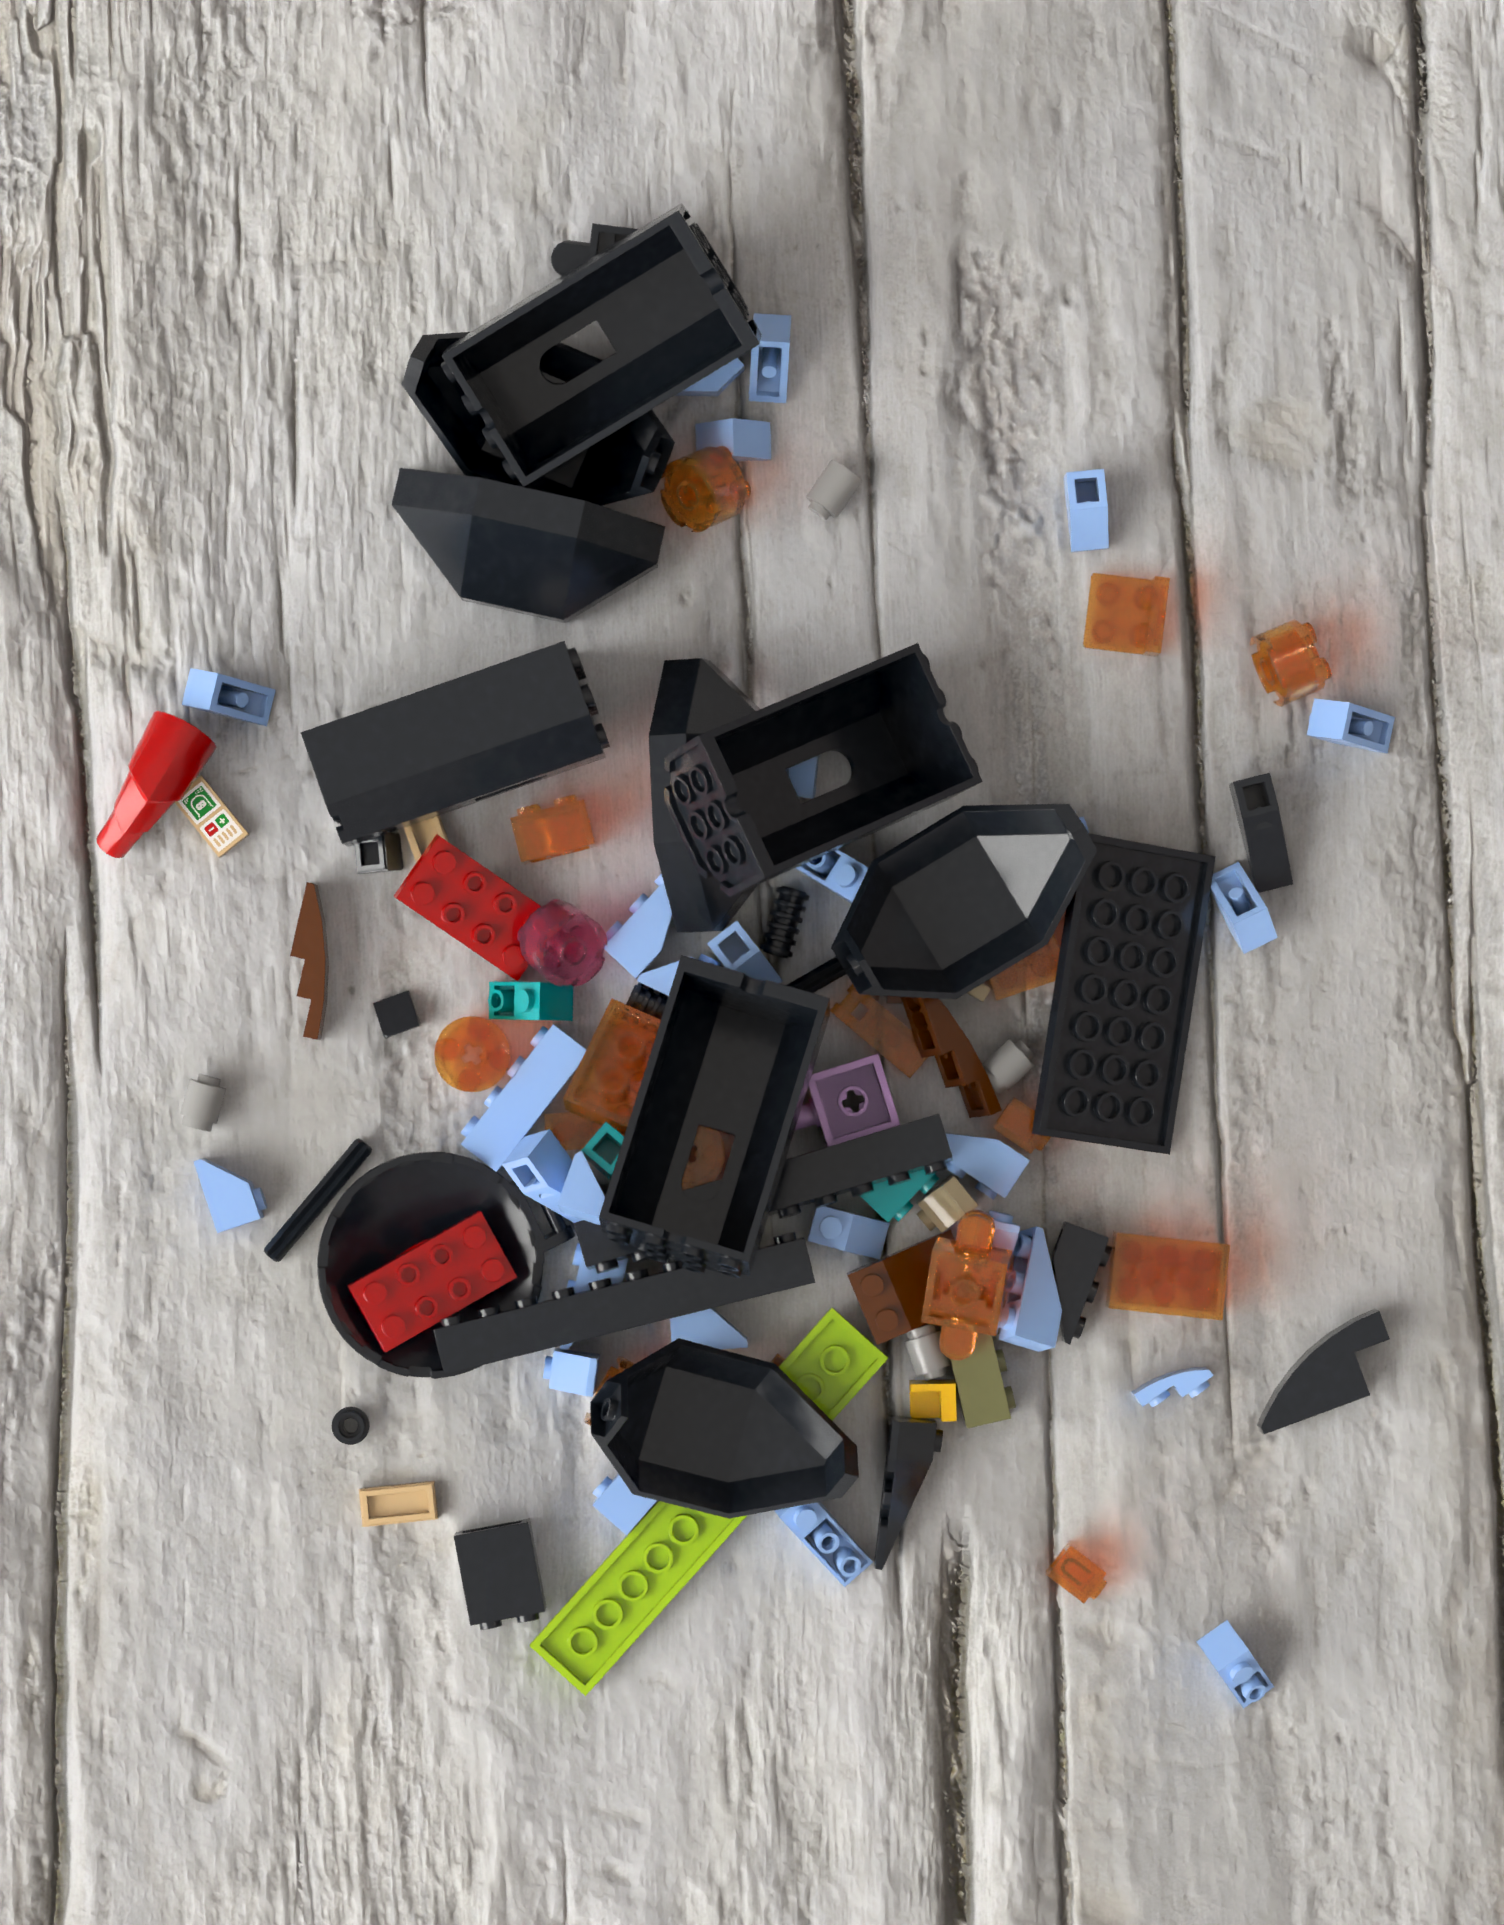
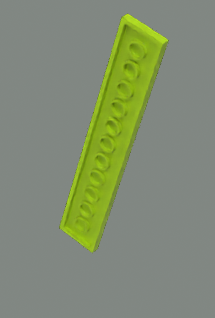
M831 1307L778 1367L833 1421L885 1363L888 1356L838 1311ZM657 1501L534 1638L529 1646L586 1696L747 1515L729 1519Z

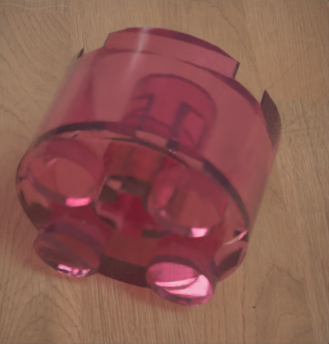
M560 899L551 900L548 904L538 908L528 918L525 925L519 929L517 934L522 956L528 965L557 986L572 985L575 987L587 983L600 971L605 961L603 953L605 945L607 946V936L602 926L577 906L563 902Z

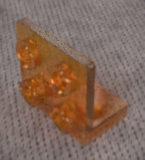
M1093 573L1090 580L1083 647L1154 657L1161 654L1170 578L1155 576L1152 580Z

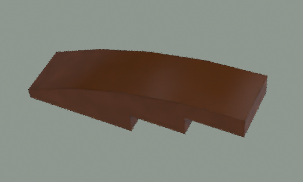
M307 882L290 956L305 959L297 992L298 997L311 999L303 1037L321 1040L328 1000V944L326 922L318 885Z
M901 997L921 1058L935 1056L945 1088L959 1086L969 1118L991 1116L1002 1111L981 1061L969 1039L946 1006L936 998Z

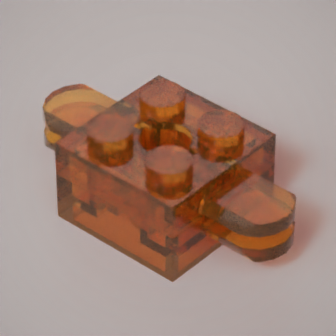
M982 1210L966 1212L959 1221L956 1240L937 1237L932 1249L921 1322L942 1326L939 1339L940 1349L946 1357L953 1360L968 1358L975 1349L978 1333L996 1336L1001 1323L1012 1250L992 1247L995 1223L993 1218Z

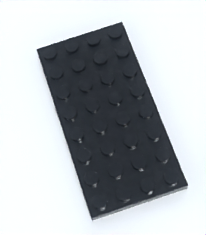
M1089 833L1097 852L1065 913L1032 1134L1170 1155L1216 856Z

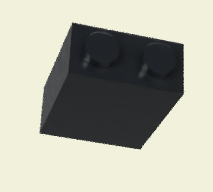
M530 1518L456 1532L454 1534V1541L470 1626L479 1624L480 1630H486L502 1626V1620L516 1617L517 1623L540 1619L539 1613L545 1612L546 1601Z

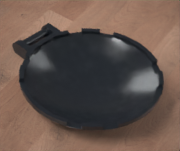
M446 1152L411 1153L393 1158L369 1170L357 1179L338 1200L328 1217L319 1244L317 1257L319 1289L323 1304L334 1327L342 1338L365 1359L382 1369L406 1377H431L432 1379L452 1377L469 1372L480 1366L444 1374L433 1331L435 1328L442 1326L441 1321L388 1352H384L347 1285L395 1259L398 1254L411 1246L430 1239L477 1211H481L517 1278L451 1315L463 1314L464 1321L478 1318L477 1310L500 1305L502 1312L516 1308L514 1301L532 1296H537L538 1300L542 1289L544 1252L575 1237V1233L571 1225H566L560 1214L540 1204L553 1231L543 1236L524 1194L514 1181L509 1182L498 1172L481 1162L469 1157Z

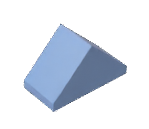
M730 418L695 424L696 462L771 460L770 422Z
M580 1151L574 1155L557 1205L563 1214L600 1225L599 1215L605 1196L583 1152Z

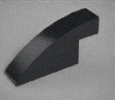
M1373 1309L1350 1319L1326 1334L1297 1360L1273 1391L1259 1418L1257 1426L1263 1435L1370 1396L1355 1352L1390 1339L1380 1311Z

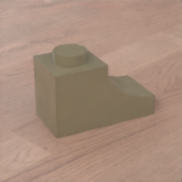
M950 1174L917 1202L922 1210L916 1215L930 1231L937 1227L943 1233L979 1205L955 1176Z

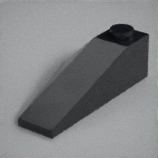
M890 1416L874 1560L875 1569L883 1570L932 1464L934 1452H941L943 1430L936 1429V1420Z

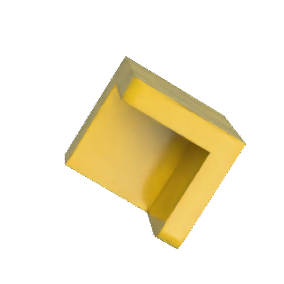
M954 1379L909 1380L911 1418H940L941 1422L957 1421L956 1382Z

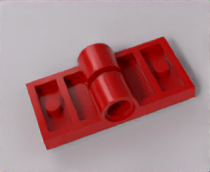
M438 834L435 835L394 894L396 899L516 981L520 979L561 920Z
M477 1211L432 1238L423 1240L404 1250L395 1259L347 1286L382 1350L388 1352L437 1324L441 1319L451 1316L512 1281L517 1276L482 1212Z

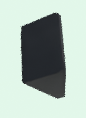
M387 833L354 845L357 874L403 869L401 837L399 833Z
M409 990L373 1003L385 1039L422 1026Z

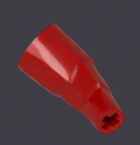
M160 711L153 713L128 764L129 772L114 803V810L96 838L98 846L106 854L115 858H123L144 832H148L176 801L182 800L216 750V745L211 738L195 726L174 715Z

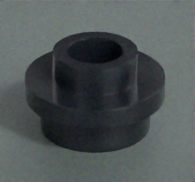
M345 1407L339 1410L332 1420L334 1436L338 1441L347 1445L361 1442L369 1432V1419L365 1412L357 1407ZM352 1418L357 1421L358 1428L355 1432H348L345 1429L344 1422L346 1419Z

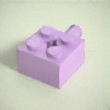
M879 1054L813 1073L808 1085L812 1098L809 1099V1103L802 1105L795 1131L817 1124V1127L822 1128L827 1147L899 1126L900 1121ZM853 1090L855 1095L863 1096L864 1101L858 1104V1111L852 1112L850 1107H843L842 1100L847 1099V1091Z

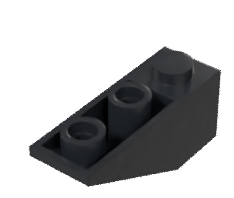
M1270 773L1230 783L1229 788L1255 889L1258 893L1293 885L1279 806Z
M1064 1221L1053 1249L1051 1260L1062 1308L1060 1320L1062 1341L1070 1345L1073 1337L1079 1339L1086 1322V1317L1081 1316L1086 1302L1092 1304L1096 1296L1099 1282L1095 1281L1094 1278L1099 1266L1106 1267L1112 1246L1107 1245L1109 1237Z

